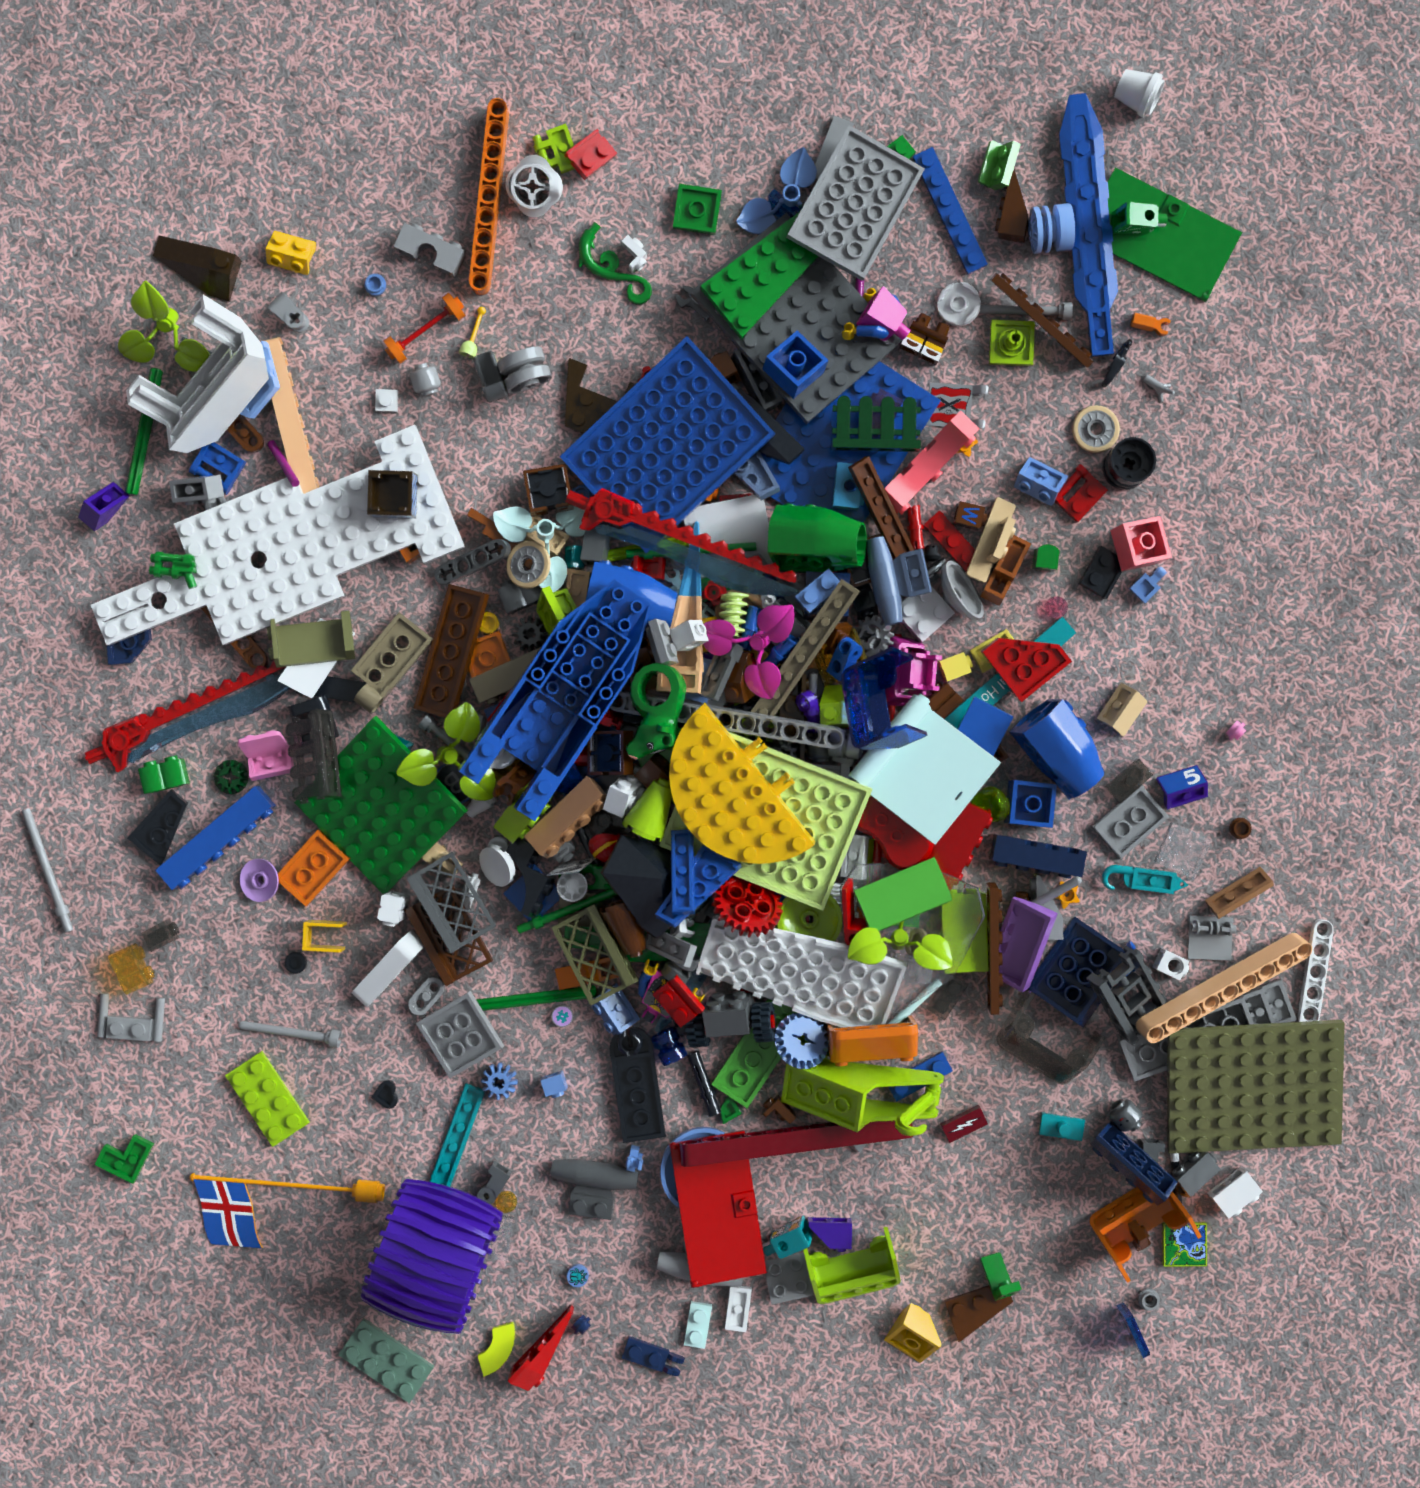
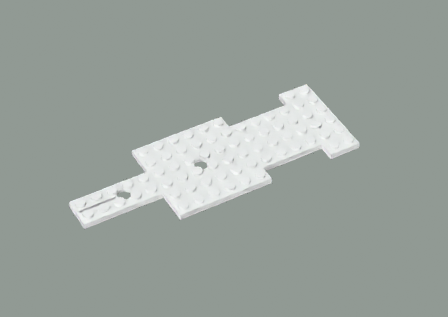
M416 425L374 441L382 462L303 494L300 484L297 487H293L286 477L174 523L185 553L192 554L195 557L197 572L192 574L197 587L189 589L184 576H181L179 579H172L171 576H162L91 604L106 645L110 646L205 606L208 607L222 645H227L264 630L267 627H271L270 619H275V623L278 624L345 597L337 578L338 575L416 544L424 564L465 548ZM368 470L413 471L418 475L416 519L375 518L367 515ZM261 551L266 555L267 561L264 567L255 568L253 566L251 557L255 552ZM157 592L163 593L167 598V602L162 609L154 608L151 603L152 596Z

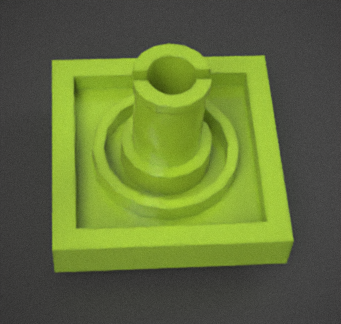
M991 320L989 365L1032 366L1035 321Z

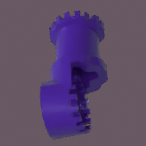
M808 690L799 694L796 697V704L803 712V715L806 716L807 722L820 724V706H818L817 696H814L815 693ZM813 728L808 729L807 733L814 734L816 730Z

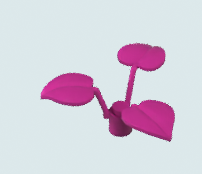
M771 605L762 609L757 618V625L760 630L754 635L744 638L733 639L736 632L735 627L728 621L711 620L705 622L703 625L706 628L709 641L703 643V645L711 654L722 656L731 650L732 643L749 641L750 646L759 653L756 665H749L745 669L744 679L746 685L757 696L772 699L780 685L781 674L775 664L768 661L760 663V660L764 653V648L771 641L779 643L790 635L794 624L793 605Z

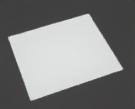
M756 495L701 505L684 519L685 526L690 525L692 528H694V523L697 521L700 534L707 533L711 537V543L723 540L727 544L756 542L757 551H746L744 553L745 557L749 558L760 553L768 564L773 563L767 553L769 523L764 500L761 501ZM715 553L700 554L701 577L726 575L732 569L734 570L740 566L741 563Z

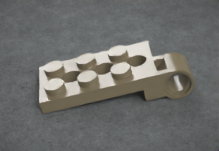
M398 612L351 670L352 673L366 683L356 694L354 701L370 714L374 713L432 643L433 638ZM405 637L409 640L406 648H399L396 643L399 638ZM386 654H393L395 661L391 665H385L383 657ZM375 670L381 673L380 680L377 682L370 681L369 674Z

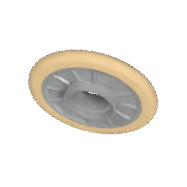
M1097 405L1081 410L1075 417L1072 425V433L1076 443L1085 451L1100 453L1110 449L1116 443L1120 431L1119 422L1115 414L1108 408ZM1096 423L1101 426L1102 431L1099 435L1091 433L1090 427L1092 424Z
M525 541L519 543L511 550L506 563L507 574L510 580L518 587L526 589L540 585L549 574L550 556L545 547L538 542ZM531 559L533 566L530 570L526 571L524 563L526 560Z

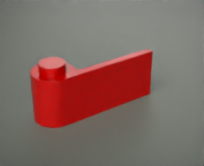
M848 878L841 889L844 939L847 945H850L852 939L860 930L868 928L865 919L855 918L853 878Z

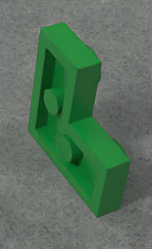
M135 1134L132 1136L125 1152L105 1144L94 1165L134 1184L155 1143Z

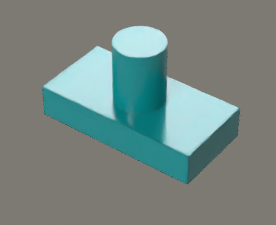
M1042 1112L1039 1135L1082 1141L1085 1119Z

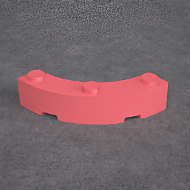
M962 411L952 418L908 466L885 487L896 513L899 512L902 515L910 507L908 502L930 480L935 482L942 474L940 469L964 445L968 447L976 439L973 435L979 428Z

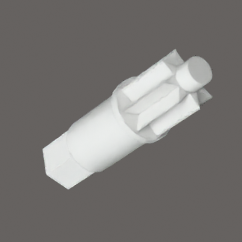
M473 872L472 876L468 875V879L477 892L481 880L478 878L479 874ZM466 882L464 888L462 889L463 893L465 892ZM468 887L467 894L473 895ZM465 897L464 906L467 910L471 908L474 900L473 897ZM455 912L453 921L457 922L459 912ZM462 913L459 920L460 924H462L464 920Z

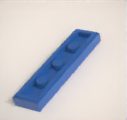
M689 829L671 830L672 915L695 914L694 835Z

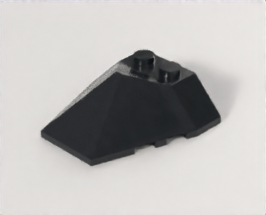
M620 835L601 874L614 893L623 900L627 911H631L636 918L635 922L654 938H658L671 927L669 924L656 918L655 915L671 892V850Z

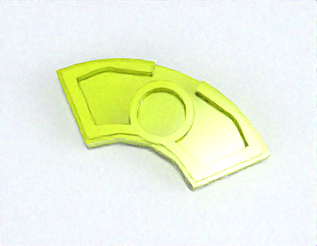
M514 1321L492 1328L493 1339L490 1346L478 1354L483 1376L490 1375L498 1370L510 1356L515 1341Z

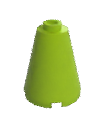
M664 778L653 780L625 816L622 825L625 828L630 825L633 827L632 832L643 838L655 841L657 837L659 842H661L664 838L672 800L670 781Z

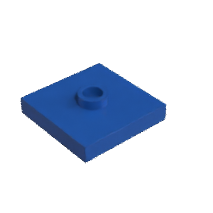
M537 865L533 866V869L543 873ZM523 875L503 893L520 912L526 896ZM554 883L552 892L549 896L545 897L542 903L541 916L559 901L560 896ZM525 916L528 921L532 920L530 917Z

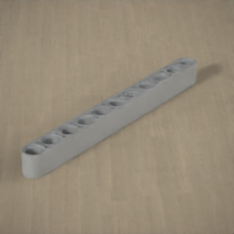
M621 690L618 695L623 698V705L619 706L614 701L610 709L640 715L631 701L630 691ZM646 694L647 700L653 706H657L658 702L664 703L668 699V697ZM684 700L683 706L687 708L688 715L686 717L679 716L678 722L686 723L703 703ZM707 704L727 731L830 749L839 748L845 739L844 731L836 726ZM721 714H728L731 717V723L724 724L721 721ZM744 717L752 720L753 726L751 728L743 726L742 719ZM771 721L775 726L774 731H766L763 725L764 722ZM793 725L796 728V734L788 735L785 727ZM808 729H815L818 732V738L810 739L807 736ZM835 732L839 734L840 741L832 743L828 735Z

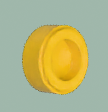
M485 612L480 631L485 634H491L498 629L499 619L495 614Z

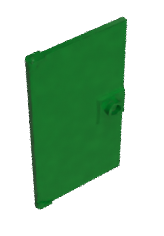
M1115 167L1108 180L1110 225L1112 226V212L1126 202L1158 205V213L1167 214L1168 220L1165 227H1157L1145 235H1113V255L1206 302L1242 232Z

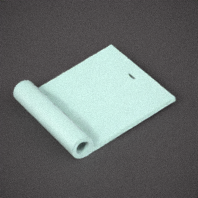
M914 694L849 773L848 777L862 785L871 787L872 792L870 795L936 845L1001 762L932 711L927 697L922 694Z

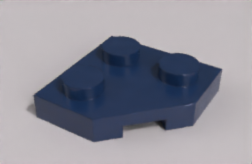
M151 629L110 646L107 645L108 665L133 663L152 641Z

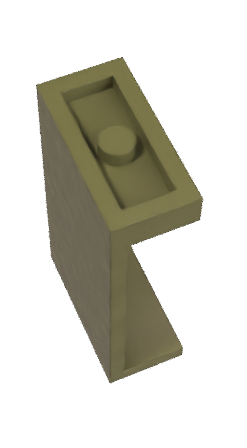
M341 611L342 619L276 626L275 619H270L271 627H267L268 640H272L273 646L269 647L270 660H274L276 668L356 659L350 611Z

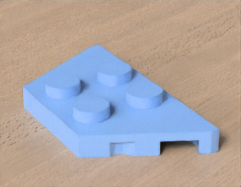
M261 341V344L263 346L269 379L240 413L245 417L255 419L280 388L269 344L265 341Z

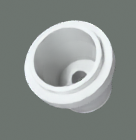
M1126 69L1119 81L1114 98L1136 111L1138 116L1144 118L1147 114L1150 115L1159 100L1165 80H1162L1163 75L1157 72L1151 74Z

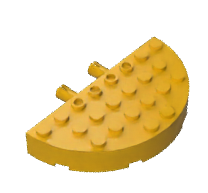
M704 702L681 729L675 741L670 760L669 779L672 798L682 821L689 831L714 852L726 858L745 863L765 864L784 861L813 847L815 840L780 797L783 791L795 784L793 778H790L788 772H785L774 783H769L752 761L754 757L767 749L765 743L761 744L762 739L757 737L745 749L741 748Z

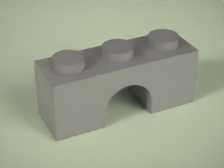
M404 223L393 246L395 250L417 260L420 252L424 249H434L437 252L433 263L435 269L456 279L466 257L462 249L463 246L454 241H451V243L445 242L442 236L434 232L428 234L417 224L412 223L408 225Z

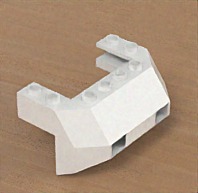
M202 295L190 310V313L194 315L191 322L192 325L219 340L220 344L178 396L171 394L140 375L137 376L126 390L128 405L166 426L169 450L189 453L218 441L269 379L261 342L240 317L205 295Z

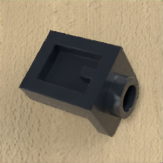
M870 584L857 587L856 589L860 592L853 601L857 619L865 620L866 616L872 618L873 615H878V606Z

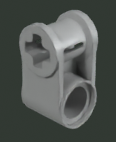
M281 291L268 305V308L294 331L301 333L308 329L310 323L308 317L284 292ZM295 318L300 320L298 324L294 321Z

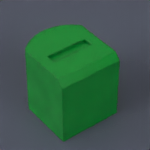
M1050 544L1042 545L1035 549L1032 569L1057 570L1060 550Z

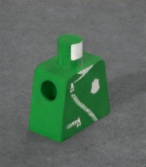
M1126 202L1112 212L1113 235L1148 234L1157 227H1165L1167 225V214L1158 213V205Z

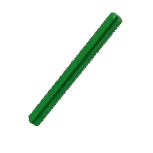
M151 368L148 380L160 387L163 371L158 368ZM142 412L125 492L131 495H137L139 492L153 424V418Z
M594 985L590 989L593 998L597 995ZM582 987L476 1000L481 1009L486 1011L587 999Z

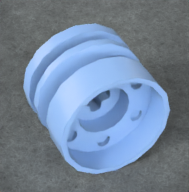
M1070 203L1055 204L1052 214H1050L1049 208L1046 205L1041 207V211L1038 206L1031 207L1028 221V236L1034 254L1041 253L1042 248L1045 253H1049L1052 242L1057 252L1073 249L1075 242V220Z

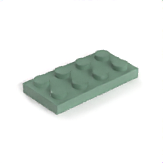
M365 1318L362 1319L339 1353L341 1358L408 1403L412 1401L434 1368L433 1364Z

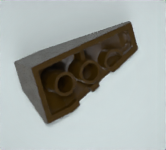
M159 235L153 257L207 295L230 302L242 262L236 254Z

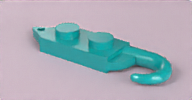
M1110 865L1103 871L1101 876L1102 883L1110 890L1115 889L1108 882V877L1112 873L1123 874L1124 884L1131 889L1174 894L1175 891L1188 886L1186 882L1177 876L1176 872L1134 866Z

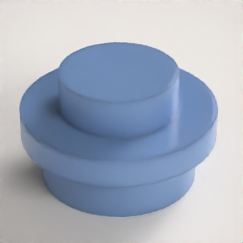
M371 274L366 278L364 286L370 295L379 296L386 290V281L379 274Z

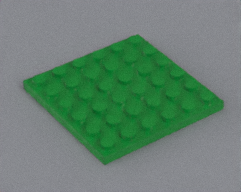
M375 716L294 803L350 858L349 860L384 895L411 870L468 810L436 777L426 786H417L396 774L400 763L411 751Z

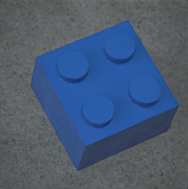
M796 331L766 356L762 370L794 399L824 373L829 360L799 331Z
M1008 780L1004 823L1053 828L1057 784Z

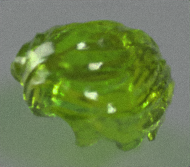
M991 786L981 789L971 801L972 804L985 810L991 809L992 822L1004 820L1010 814L1008 798L996 787Z

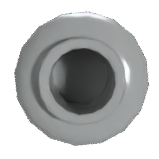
M427 363L414 366L415 371H412L409 375L414 392L420 393L421 396L438 392L437 388L441 386V381L436 367H428Z

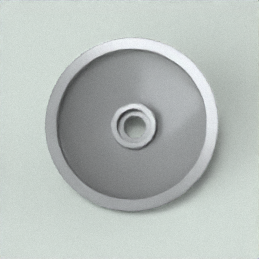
M947 561L944 563L941 570V585L945 602L969 619L978 620L983 617L984 608L982 600L970 577L966 575L963 568L956 562Z

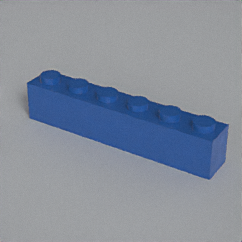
M260 786L253 787L155 871L171 890L178 888L182 890L191 883L189 878L194 874L200 875L208 868L206 866L211 860L215 862L224 855L222 851L226 847L232 848L240 842L239 836L244 832L249 834L257 827L255 823L261 818L265 820L274 813L272 809L276 805Z

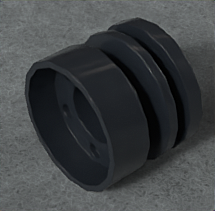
M1130 437L1123 439L1104 458L1102 470L1105 479L1116 489H1134L1154 471L1157 461L1155 451L1148 442L1141 438ZM1124 463H1125L1126 465L1130 464L1131 467H1130V468H1128V467L1124 468V467H1123V464H1124Z

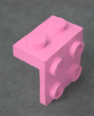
M267 731L265 734L248 735L238 740V746L248 758L249 778L252 781L294 772L292 748L281 732Z

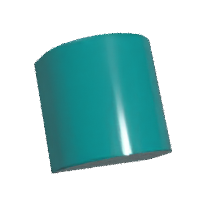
M572 545L565 547L564 561L567 568H585L580 560L582 546Z

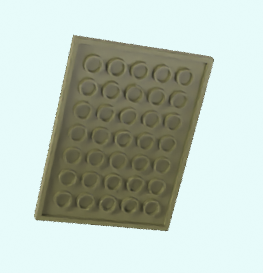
M1324 1020L1182 1028L1168 1036L1167 1148L1169 1154L1342 1144L1344 1021Z

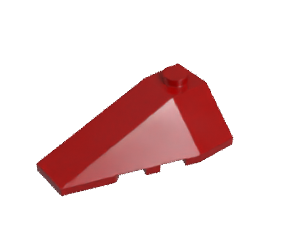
M572 1305L563 1312L511 1367L507 1380L510 1384L529 1391L533 1386L536 1388L542 1383L545 1378L543 1375L573 1314L574 1307Z

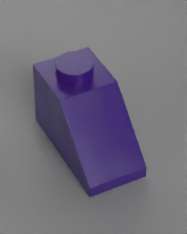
M112 482L83 501L78 518L95 532L109 522L130 495Z
M808 1217V1226L830 1249L836 1252H845L846 1249H852L851 1218Z

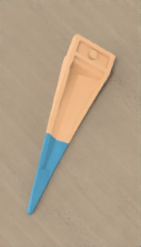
M696 521L693 528L695 536L700 535L699 523ZM691 544L670 630L687 620H702L700 548ZM703 644L690 651H677L679 663L671 665L683 676L686 684V693L701 694L702 672H704ZM663 673L657 674L656 691L671 692V684L667 676Z

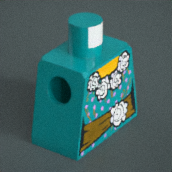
M804 1215L772 1232L770 1241L762 1244L763 1251L767 1257L776 1253L782 1259L810 1247L813 1232L808 1226Z

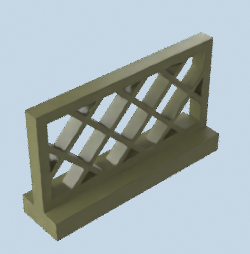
M600 903L594 904L551 927L590 1005L639 981L627 955L623 953L600 914ZM586 914L591 921L589 930L578 926L580 918ZM568 926L573 928L570 939L562 936L559 930L561 927ZM577 930L588 933L585 944L574 941ZM591 934L598 936L601 940L599 949L588 946ZM572 944L583 947L580 959L572 956L570 952ZM587 949L597 952L594 964L584 961ZM601 954L609 956L611 960L609 969L598 965ZM582 964L593 967L590 978L582 976L580 972ZM596 969L608 972L605 983L593 980ZM610 975L619 976L622 985L618 987L608 985ZM592 983L603 987L601 996L595 999L590 992Z

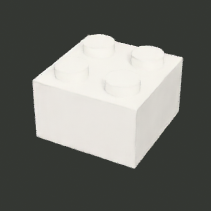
M932 586L931 593L907 597L902 601V623L921 643L955 614Z

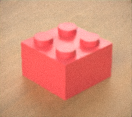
M1160 516L1124 523L1110 530L1121 572L1159 564L1172 558Z

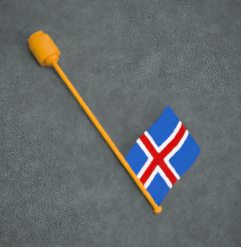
M195 1173L189 1176L190 1180L195 1183L201 1201L207 1237L210 1243L215 1245L263 1248L256 1231L253 1204L246 1184L352 1192V1197H355L356 1202L368 1203L383 1201L385 1195V1184L372 1180L359 1179L357 1184H353L352 1188L201 1176L195 1175Z

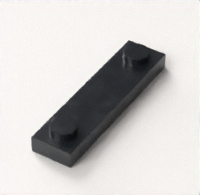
M327 676L314 696L321 697L326 695L327 698L355 702L356 694L366 683Z

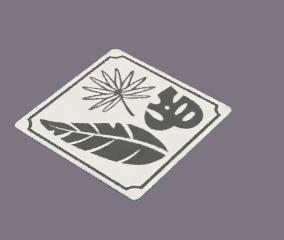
M596 858L563 862L546 876L578 873Z

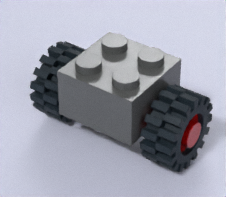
M737 991L733 994H713L709 997L704 1011L685 1024L689 1047H707L711 1042L710 1037L746 1035L750 1033L751 1028H753L756 1043L774 1042L777 1024L773 1003H754L752 992Z

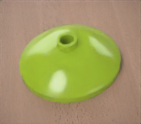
M829 895L823 911L787 896L782 901L783 906L781 910H783V913L777 924L778 929L836 941L840 934L843 920L839 904L833 896ZM806 916H813L814 921L807 923L805 921Z

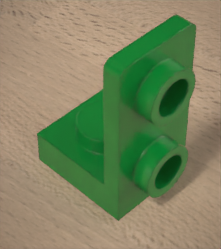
M1000 1252L980 1259L995 1301L1013 1296L1022 1290L1019 1281L1011 1282Z

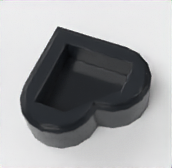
M391 1080L383 1081L371 1098L387 1109L394 1108L398 1103L395 1083Z

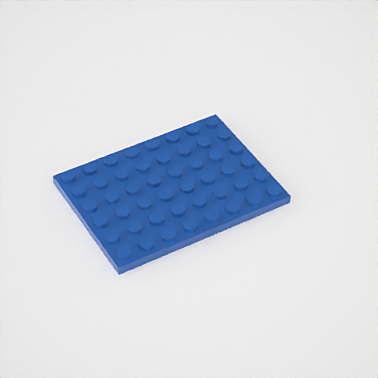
M686 336L574 442L560 458L593 495L601 488H604L635 502V504L639 503L643 507V513L656 511L661 521L673 518L678 526L776 434L691 339ZM633 522L622 525L645 553H648L667 536Z
M882 362L876 364L839 396L849 397L851 406H859V401L863 396L870 397L873 406H881L882 399L889 396L894 399V407H903L904 400L907 397H913L917 403L916 407H921V413L916 414V430H920V433L941 402L940 399ZM839 397L808 424H805L786 402L776 421L805 451L790 465L766 457L764 453H761L780 487V492L770 496V498L781 505L787 503L795 506L812 504L864 522L870 513L865 502L863 506H859L858 511L832 508L837 462L854 464L863 457L869 456L885 488L908 452L831 450V441L833 438H836V434H832V428H836L837 412H832L833 405H837ZM850 412V428H858L859 412ZM872 413V429H880L881 413ZM894 413V429H902V413ZM850 435V438L858 439V435ZM872 435V439H880V435ZM894 436V439L902 440V436ZM846 482L844 484L847 492L856 490L853 482Z

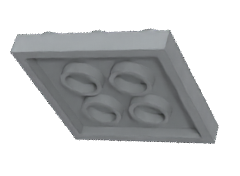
M471 991L416 1023L449 1078L504 1047V1044Z

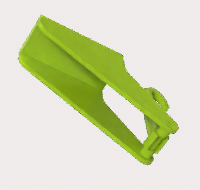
M823 1059L820 1064L810 1069H798L786 1063L781 1102L855 1132H859L870 1122L895 1120V1128L898 1132L907 1136H916L924 1133L927 1130V1125L909 1126L915 1119H929L938 1116L936 1106L939 1104L941 1087L939 1085L943 1083L944 1075L934 1071L848 1062L847 1066H835V1063L830 1062L829 1059ZM926 1085L925 1093L912 1104L866 1099L867 1094L877 1087Z

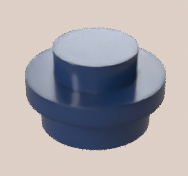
M583 1314L571 1327L574 1330V1334L578 1335L580 1333L583 1335L591 1327L589 1324L591 1318H586Z

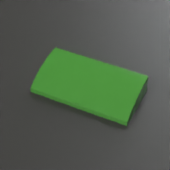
M935 857L854 890V898L868 928H876L878 931L952 901L948 886Z

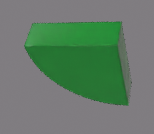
M728 1096L721 1106V1120L723 1124L742 1114L736 1101Z

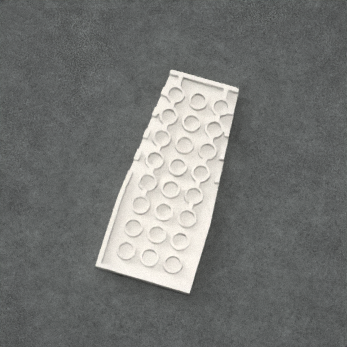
M718 915L713 916L700 956V962L696 969L697 975L703 973L713 977V981L720 983V980L732 984L734 989L739 991L741 988L752 992V996L761 998V996L771 999L773 1004L782 1006V1004L792 1007L794 1012L838 1027L886 1024L905 974L907 962L885 956L884 960L878 964H863L848 959L849 945L776 928L773 930L769 929L766 935L761 932L759 937L754 932L750 938L747 932H743L742 936H739V930L736 929L732 933L730 925L723 927L725 921H718Z

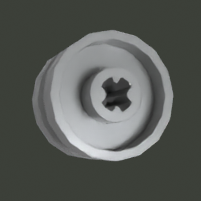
M542 347L521 349L506 355L497 362L500 374L507 376L504 380L507 393L524 392L541 386L552 379L549 366L542 364L545 361Z

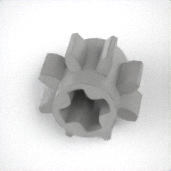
M780 740L778 744L773 742V749L797 758V753L794 751L798 750V745H793L792 742Z
M571 841L565 842L553 857L559 863L562 860L569 862L575 857L572 852L576 847Z

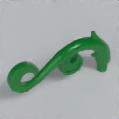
M594 222L589 229H585L580 237L578 266L581 267L584 264L593 274L607 280L639 282L644 287V291L637 295L632 290L633 285L629 284L627 287V297L631 303L636 305L646 303L652 295L650 283L637 275L616 272L620 260L615 252L608 250L601 254L600 263L603 265L605 262H608L609 266L607 268L599 266L592 258L590 248H595L593 240L596 238L595 234L601 228Z

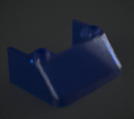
M891 646L846 668L842 673L841 683L851 743L855 748L861 750L901 748L928 736L926 731L908 724L891 728L885 690L892 687L897 680L896 667L913 660V655Z

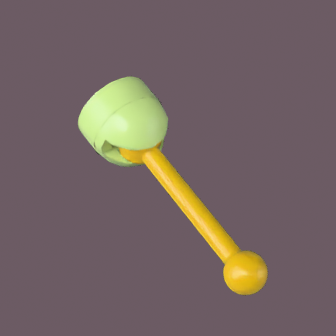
M484 307L477 309L478 316L470 340L463 342L460 346L459 354L467 357V354H469V358L474 359V356L477 354V346L474 344V339L482 315L486 313Z

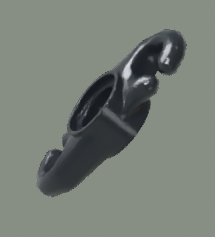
M1128 339L1113 357L1114 360L1108 366V372L1102 382L1103 388L1112 382L1127 359L1126 354L1132 345L1131 339Z

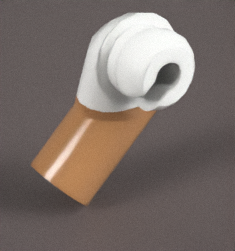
M751 588L746 593L749 595L746 599L758 608L771 606L776 601V597L771 593L758 594Z

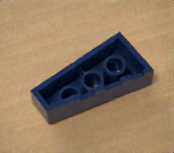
M994 834L989 859L995 861L994 865L1007 867L1008 864H1013L1019 870L1029 871V868L1037 869V873L1050 875V872L1059 873V877L1071 879V876L1083 877L1087 851Z

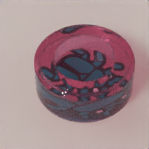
M1052 597L1045 604V611L1051 618L1063 617L1068 610L1067 602L1062 597Z

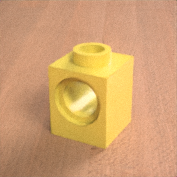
M964 652L937 662L944 682L972 672L970 669L973 667L969 655L965 656Z

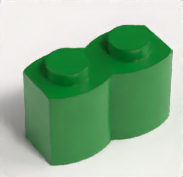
M176 755L164 758L165 762L157 764L156 761L143 763L144 767L138 769L143 793L151 794L190 784L185 760L178 759Z

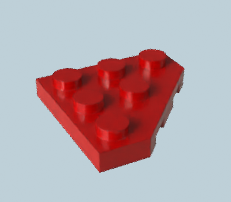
M996 638L981 650V653L1019 702H1023L1072 662L1059 644Z

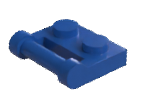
M214 442L201 448L189 469V473L200 477L213 475L202 468V464L206 462L227 475L226 480H222L223 492L227 495L247 462Z

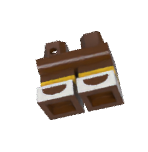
M921 313L916 321L912 322L909 328L911 331L902 341L899 348L917 356L926 339L919 358L937 365L949 338L947 335L950 326L939 322L934 331L927 327L931 317Z

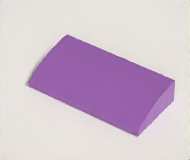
M1012 898L1000 930L1002 931L1003 942L999 944V952H1002L1003 964L999 965V973H1002L1004 983L1022 993L1030 988L1058 913L1021 898Z

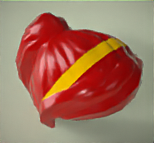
M599 833L594 835L589 840V851L596 859L607 862L620 834Z

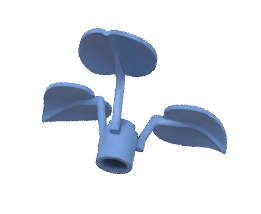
M804 147L792 153L781 167L780 178L782 183L786 185L783 189V198L779 199L778 204L773 210H771V204L765 199L755 198L750 200L736 220L742 229L752 234H761L776 221L773 214L779 210L782 204L788 207L797 205L801 211L803 206L800 201L799 187H809L814 183L817 176L816 166Z

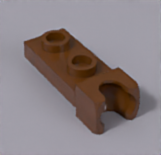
M520 761L506 776H503L496 783L492 794L493 797L497 798L500 795H505L508 797L507 806H511L526 789L537 771Z

